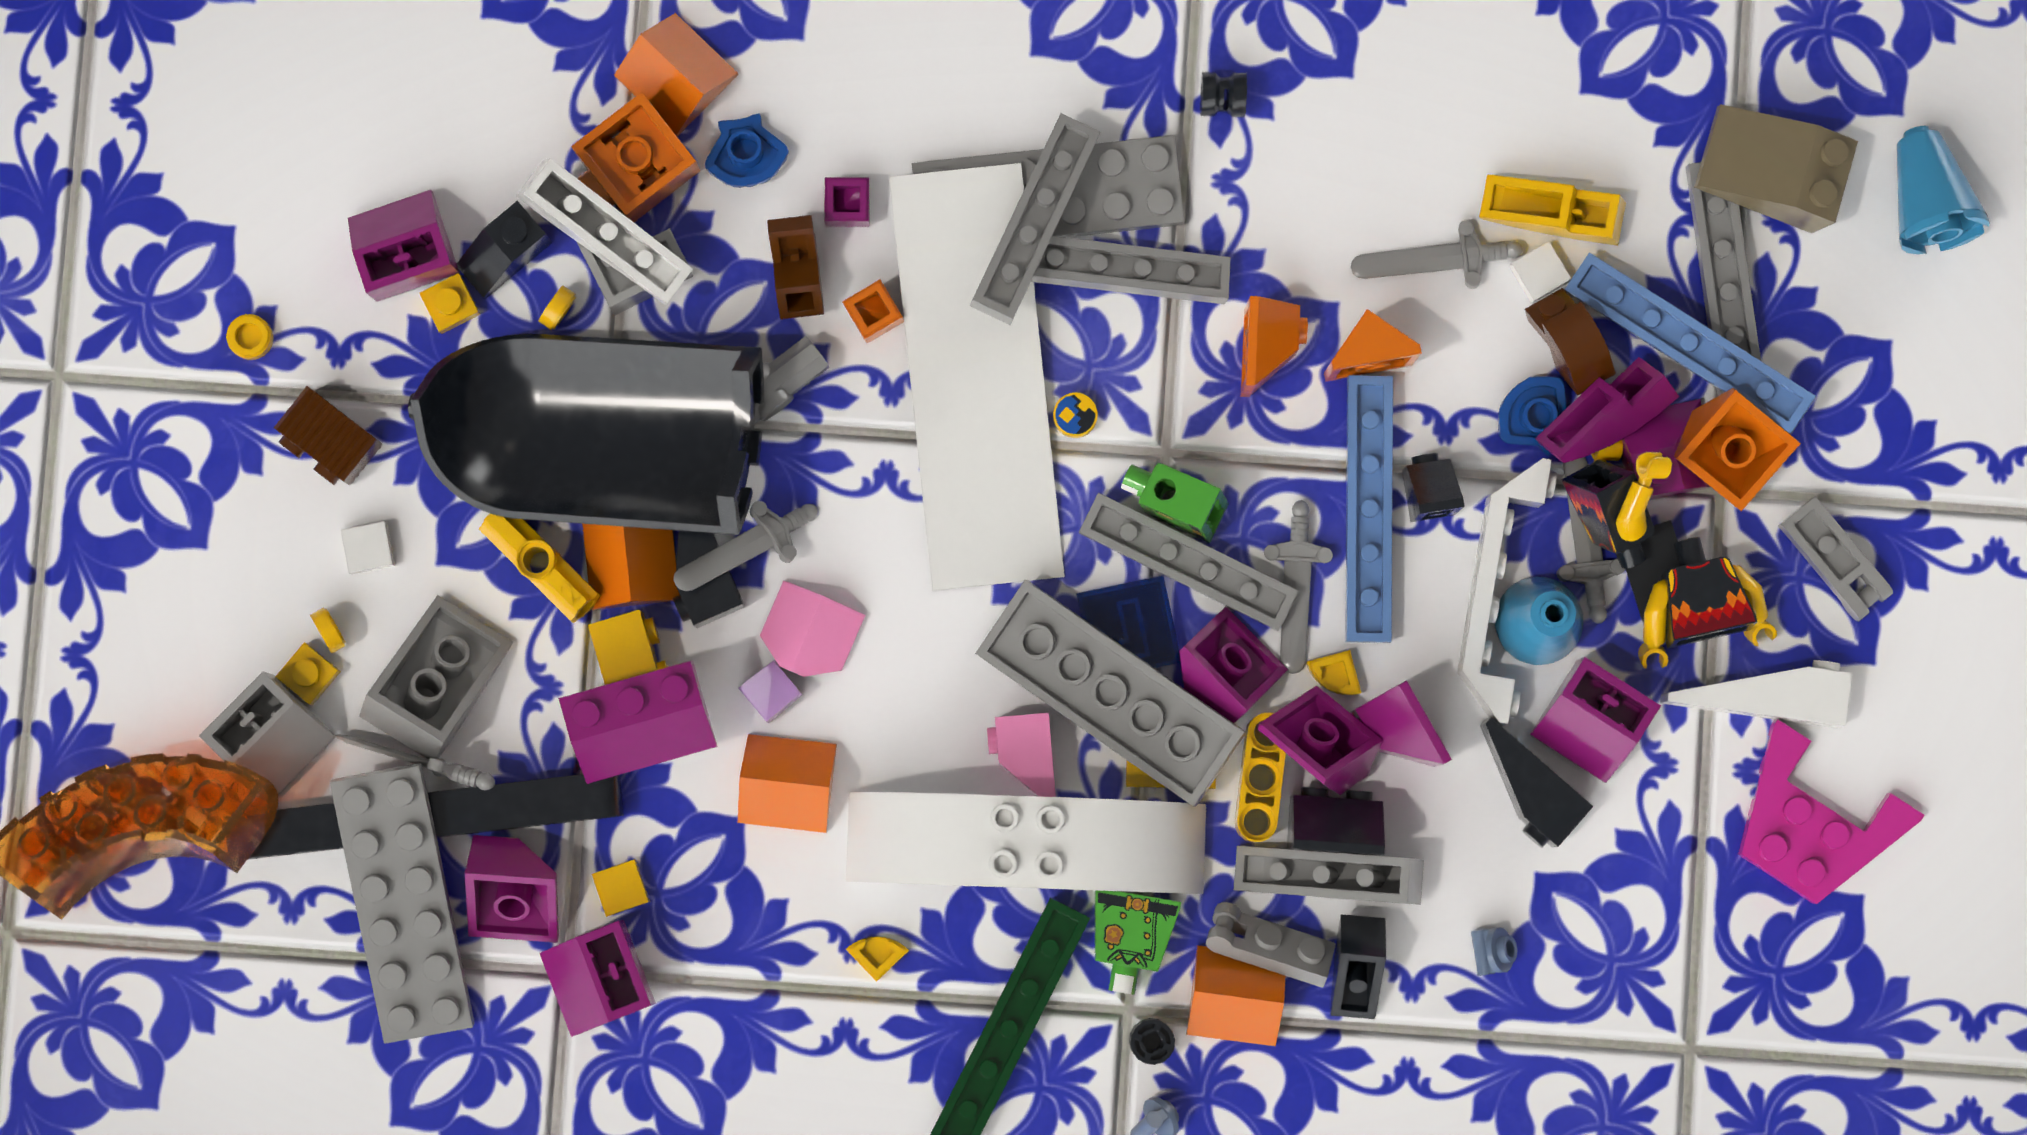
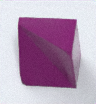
M825 177L824 222L826 227L870 226L869 178Z

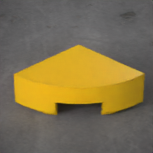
M1350 650L1306 662L1312 677L1325 689L1340 695L1361 694Z
M879 936L861 939L846 948L851 956L876 982L909 951L900 942Z

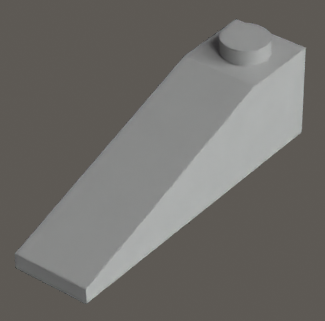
M1237 846L1234 890L1421 905L1424 860Z

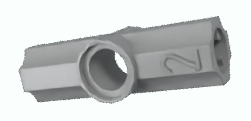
M807 336L771 363H763L764 403H755L754 424L760 420L766 421L776 415L794 399L793 395L830 368Z

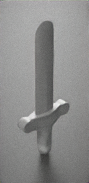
M1465 220L1459 224L1458 228L1460 243L1362 254L1353 259L1351 270L1356 277L1368 279L1463 269L1465 285L1469 289H1475L1481 281L1482 262L1506 260L1507 257L1517 258L1522 254L1523 246L1516 241H1510L1507 244L1505 242L1481 244L1474 230L1473 223Z
M1585 457L1563 463L1564 477L1587 466ZM1567 493L1577 564L1563 565L1557 570V577L1563 582L1571 581L1585 584L1588 608H1590L1589 616L1593 622L1602 623L1607 617V611L1604 607L1606 602L1602 581L1615 575H1620L1626 569L1621 567L1618 559L1603 561L1601 547L1594 545L1590 540Z
M1303 500L1295 502L1292 507L1294 517H1291L1290 541L1268 545L1264 549L1266 559L1270 561H1284L1283 583L1298 590L1281 626L1280 662L1288 669L1286 672L1291 674L1299 673L1304 668L1306 662L1312 562L1329 563L1333 558V553L1329 548L1308 543L1309 518L1307 516L1310 510L1308 504Z
M754 502L750 508V515L758 525L679 568L674 574L675 585L680 590H694L772 547L779 554L781 561L790 563L797 554L790 532L807 524L808 521L814 520L818 514L817 507L813 504H805L801 508H797L783 517H779L768 509L764 502Z
M335 735L337 739L357 747L413 764L422 763L423 767L432 770L433 774L438 777L444 775L451 781L474 788L478 787L481 790H490L495 785L494 777L487 772L482 773L480 770L457 763L448 764L441 758H430L428 760L348 735Z

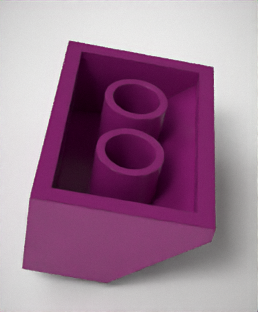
M693 660L558 698L572 747L587 784L718 747Z

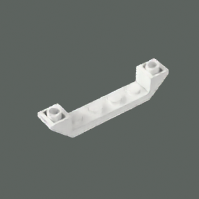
M1542 458L1487 497L1485 501L1457 674L1489 718L1492 717L1501 726L1508 724L1509 717L1516 718L1521 693L1514 690L1515 679L1481 674L1480 671L1481 666H1489L1492 653V641L1486 640L1488 622L1495 624L1499 611L1500 597L1493 596L1495 580L1503 579L1506 568L1507 553L1500 552L1503 535L1510 536L1514 520V510L1507 508L1508 503L1539 508L1545 504V498L1552 499L1557 473L1550 471L1551 459Z

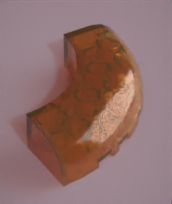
M163 753L146 754L131 757V762L111 768L105 764L74 777L75 783L56 793L52 791L47 792L39 798L41 803L21 819L15 816L0 831V876L62 920L71 908L98 884L126 868L149 860L166 857H193L212 861L238 873L274 822L278 808V792L272 782L246 767L227 760L222 762L203 758L200 754L187 753V757H167Z

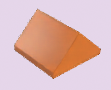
M676 13L641 33L614 74L615 78L635 97L642 92L677 137L739 75Z
M1367 309L1324 372L1325 382L1347 378L1348 375H1365L1412 366L1422 354L1420 344Z
M1732 388L1691 412L1674 457L1742 511L1801 443L1736 389Z
M582 524L588 583L600 594V598L591 610L673 601L674 597L680 595L674 582L677 563L673 530Z
M748 734L739 779L737 823L827 833L837 744Z
M1197 945L1186 1035L1276 1046L1284 1007L1286 976L1215 953L1207 946Z

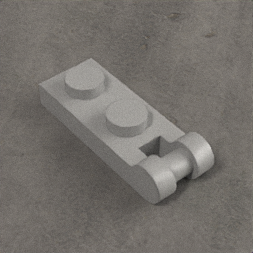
M1816 496L1778 525L1837 596L1844 609L1854 620L1859 622L1869 614L1868 608L1876 601L1883 602L1893 594V590L1887 581ZM1860 576L1865 582L1866 587L1856 594L1849 584Z
M1221 902L1216 905L1212 919L1215 927L1209 930L1206 939V946L1211 951L1315 986L1324 987L1336 943L1242 913L1240 908L1232 903ZM1234 933L1243 935V939L1236 937Z

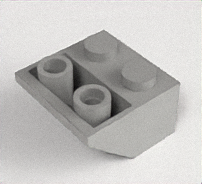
M264 671L199 735L230 768L270 800H274L336 737L274 674Z

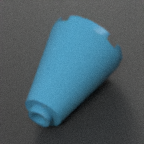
M1917 126L1904 132V138L1897 143L1898 221L1901 249L1910 254H1927L1925 246L1939 244L1940 251H1946L1967 244L1980 237L1984 233L1983 225L1989 227L1988 215L1941 133L1937 130H1930L1928 126Z
M1529 577L1516 582L1502 595L1497 620L1494 625L1503 649L1516 660L1531 665H1547L1563 659L1576 647L1583 631V612L1577 597L1563 583L1548 577ZM1546 611L1550 615L1551 621L1547 619L1545 614Z

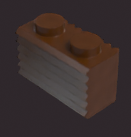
M308 386L304 388L274 426L283 435L279 443L298 458L306 452L318 462L313 470L333 485L339 479L351 485L382 446L379 440Z

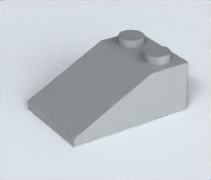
M437 595L366 694L359 717L425 758L439 759L501 664L513 641Z

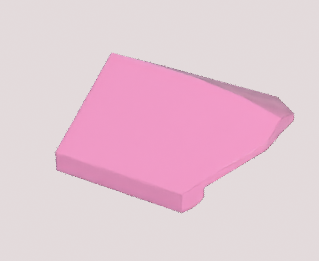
M783 581L760 637L779 667L803 677L842 671L865 615L823 595Z

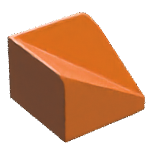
M881 279L842 301L866 343L873 341L904 322L903 316Z

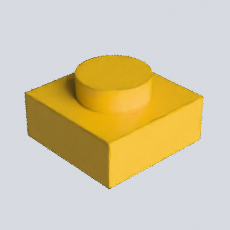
M459 273L419 293L440 334L481 315Z
M304 642L275 677L306 703L313 706L341 671L308 643Z

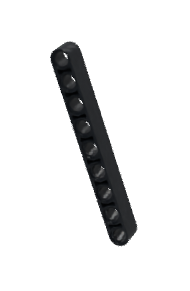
M581 774L495 784L490 790L469 787L427 792L437 838L624 816L620 775L589 784L586 783L584 775ZM334 803L223 816L227 861L343 849Z

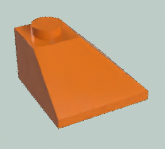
M1260 296L1249 297L1244 309L1240 397H1250L1296 355L1299 350V344L1307 343L1308 318L1300 317V305Z

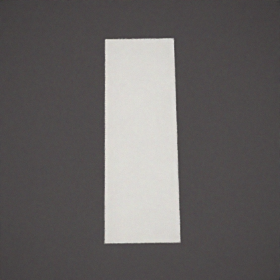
M1021 163L890 176V192L932 591L1065 577L1034 282H1030L1011 325L970 306L1023 194L1024 185Z

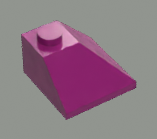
M1701 399L1669 405L1658 416L1622 439L1623 452L1621 458L1623 467L1634 472L1637 480L1639 476L1636 471V460L1639 455L1645 452H1660L1662 457L1671 459L1672 468L1670 475L1666 479H1652L1650 487L1654 490L1650 500L1711 488L1674 457L1691 412L1702 406Z
M1224 607L1179 651L1184 689L1233 723L1241 718L1288 670L1227 607Z
M1407 680L1351 711L1354 717L1383 740L1378 752L1433 767L1443 765L1452 760Z
M1317 685L1260 722L1258 730L1323 785L1339 795L1368 776L1383 741Z
M473 835L465 869L468 936L558 943L557 873L519 838Z

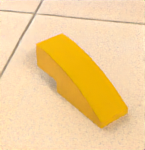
M1487 174L1479 217L1482 220L1524 230L1618 246L1626 202L1618 194L1578 190L1574 185Z

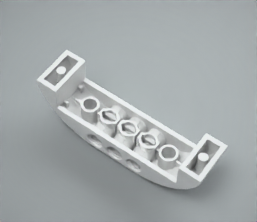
M849 792L846 882L1203 894L1206 804H1198L1196 807H1193L1189 803L1122 799L914 792Z

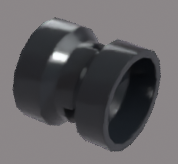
M1202 72L1200 115L1215 116L1218 112H1227L1231 117H1245L1247 74L1232 73L1229 77H1220L1216 72ZM1224 89H1227V100H1224Z
M1147 1018L1140 1020L1133 1026L1129 1035V1045L1138 1060L1145 1064L1156 1065L1163 1063L1171 1056L1175 1047V1038L1173 1031L1166 1023L1159 1019Z

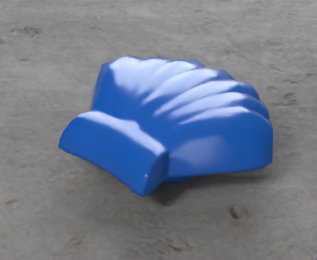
M760 113L737 120L718 121L721 135L705 161V168L713 177L726 185L736 188L753 187L766 183L774 177L787 160L789 151L788 147L781 140L762 127Z
M1541 376L1529 377L1517 384L1507 394L1499 408L1498 433L1500 438L1509 444L1538 446L1543 453L1550 455L1551 453L1541 446L1535 438L1566 409L1563 381L1560 378Z

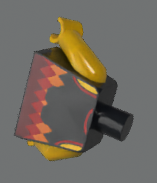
M1621 439L1613 445L1591 454L1594 462L1561 480L1592 543L1615 553L1621 567L1627 569L1635 567L1646 560L1641 542L1653 536L1655 532L1647 509L1654 490L1650 486L1652 479H1666L1670 475L1672 462L1670 458L1662 457L1660 452H1645L1639 455L1636 460V471L1639 476L1637 480L1634 472L1606 462V460H1620L1623 452V441Z
M1700 537L1676 542L1674 546L1680 566L1667 569L1661 576V581L1653 585L1644 612V643L1638 650V657L1642 666L1646 669L1647 657L1652 653H1659V663L1661 668H1664L1669 661L1662 646L1665 640L1667 649L1744 632L1745 637L1757 647L1759 644L1756 636L1759 630L1763 628L1766 636L1774 640L1777 636V631L1774 626L1766 621L1768 611L1762 586L1741 566L1732 565L1727 556L1706 560Z

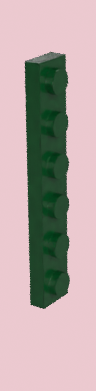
M1052 898L1049 899L930 1135H981L1090 920L1089 917Z

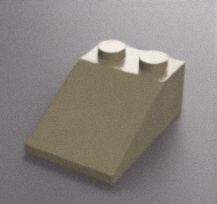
M1720 104L1715 112L1694 188L1801 230L1814 233L1836 223L1858 141L1819 125Z

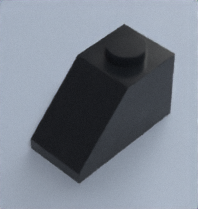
M517 200L480 232L457 262V266L481 296L486 299L552 244V242Z
M1438 453L1419 455L1411 458L1412 465H1406L1402 469L1410 522L1454 516L1465 507L1451 459L1439 460Z
M1340 915L1335 945L1330 1016L1375 1019L1386 962L1385 918Z

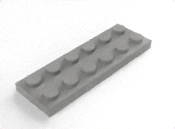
M1175 135L1095 144L1052 236L1066 238L1184 225ZM1043 149L912 163L913 174L1021 163L1025 189Z
M1024 580L975 653L1193 807L1198 805L1247 733L1028 580Z
M422 763L332 779L330 786L384 1044L473 1028L475 1022Z

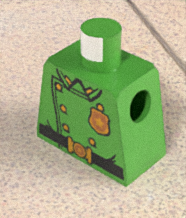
M1161 463L1155 465L1152 473L1132 464L1127 470L1121 485V489L1140 497L1138 503L1144 512L1208 543L1211 542L1229 505L1220 488ZM1171 490L1175 491V494L1172 498L1168 500H1162V497L1166 492Z
M1095 890V961L1113 964L1109 991L1135 995L1139 969L1158 972L1180 911L1181 902L1120 891Z

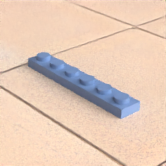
M1590 252L1565 288V291L1722 392L1732 388L1736 389L1790 435L1816 399L1814 394Z
M1348 375L1345 642L1348 643L1392 642L1393 376Z

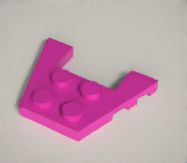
M1775 719L1770 726L1768 734L1770 737L1765 756L1762 758L1760 765V776L1754 799L1751 801L1738 855L1813 904H1818L1917 825L1925 815L1892 793H1887L1864 830L1852 824L1788 782V777L1810 745L1811 740L1779 719Z

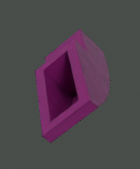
M1638 357L1610 385L1599 377L1535 439L1561 462L1567 463L1609 447L1634 433L1658 416L1679 395L1662 373Z

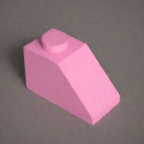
M1049 713L995 717L996 727L987 728L989 754H998L999 764L1035 795L1056 797Z

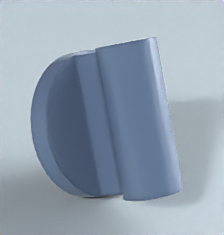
M1501 927L1490 930L1471 931L1477 975L1508 972L1517 958V945L1514 938Z
M1153 1096L1144 1102L1143 1112L1145 1117L1130 1132V1135H1152L1154 1132L1157 1135H1177L1179 1131L1178 1112L1169 1101Z

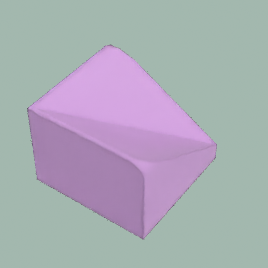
M774 660L738 687L767 723L771 722L802 696V693Z

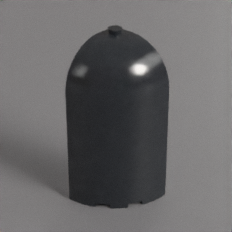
M514 334L494 337L465 346L439 361L427 373L416 392L411 394L408 402L409 417L415 422L422 454L435 476L461 500L490 514L514 519L739 535L753 495L752 488L746 487L750 465H759L762 431H754L755 403H764L762 348L550 334Z

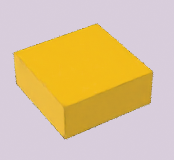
M635 859L592 874L606 917L650 902Z

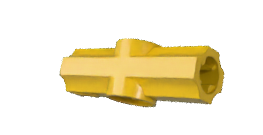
M489 514L484 519L479 530L572 623L584 617L595 606V603L600 598V594L524 519L507 518ZM539 552H547L549 556L548 566L542 572L533 573L530 568L531 559Z

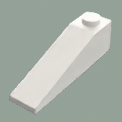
M551 158L540 163L516 195V197L551 224L664 304L670 301L693 270L687 263Z
M1813 660L1812 667L1665 693L1661 695L1660 704L1840 728L1845 727L1847 724L1853 673L1839 671L1840 663Z

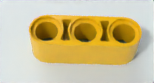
M1271 712L1261 713L1252 718L1247 724L1245 730L1247 733L1244 736L1235 812V829L1240 837L1252 843L1263 842L1269 839L1275 833L1278 825L1286 753L1275 743L1272 746L1261 745L1254 735L1256 725L1274 714ZM1256 765L1266 766L1273 774L1272 785L1267 790H1257L1249 781L1250 771ZM1257 809L1266 815L1268 826L1264 833L1253 835L1246 830L1244 818L1250 810Z

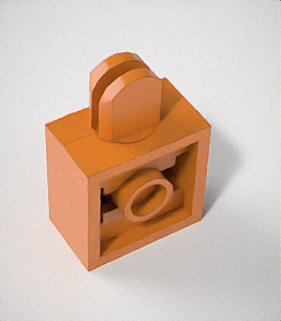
M642 92L571 146L578 159L587 169L577 179L612 206L616 205L620 212L633 222L637 221L700 172L696 160Z

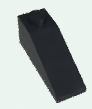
M678 530L676 571L719 547L714 533ZM730 570L691 591L680 590L677 587L680 595L673 598L682 621L685 622L691 619L693 626L696 628L746 607Z
M1492 717L1485 719L1480 727L1518 818L1526 824L1522 830L1523 833L1541 848L1546 843L1551 847H1559L1593 808V805Z

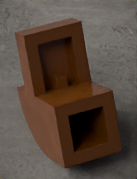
M812 215L767 220L780 319L823 315L822 285Z
M1563 288L1524 309L1529 323L1549 346L1556 370L1577 396L1582 394L1599 377L1605 381L1616 374L1608 347L1593 318L1581 302L1576 304Z

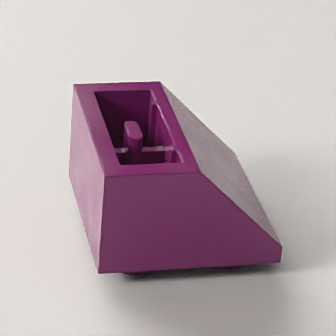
M431 189L348 218L354 259L365 292L376 302L460 273L434 193Z
M1583 657L1576 660L1531 731L1530 736L1602 782L1607 783L1638 744L1661 705L1591 660Z
M618 920L539 953L571 1037L656 1004L624 920Z

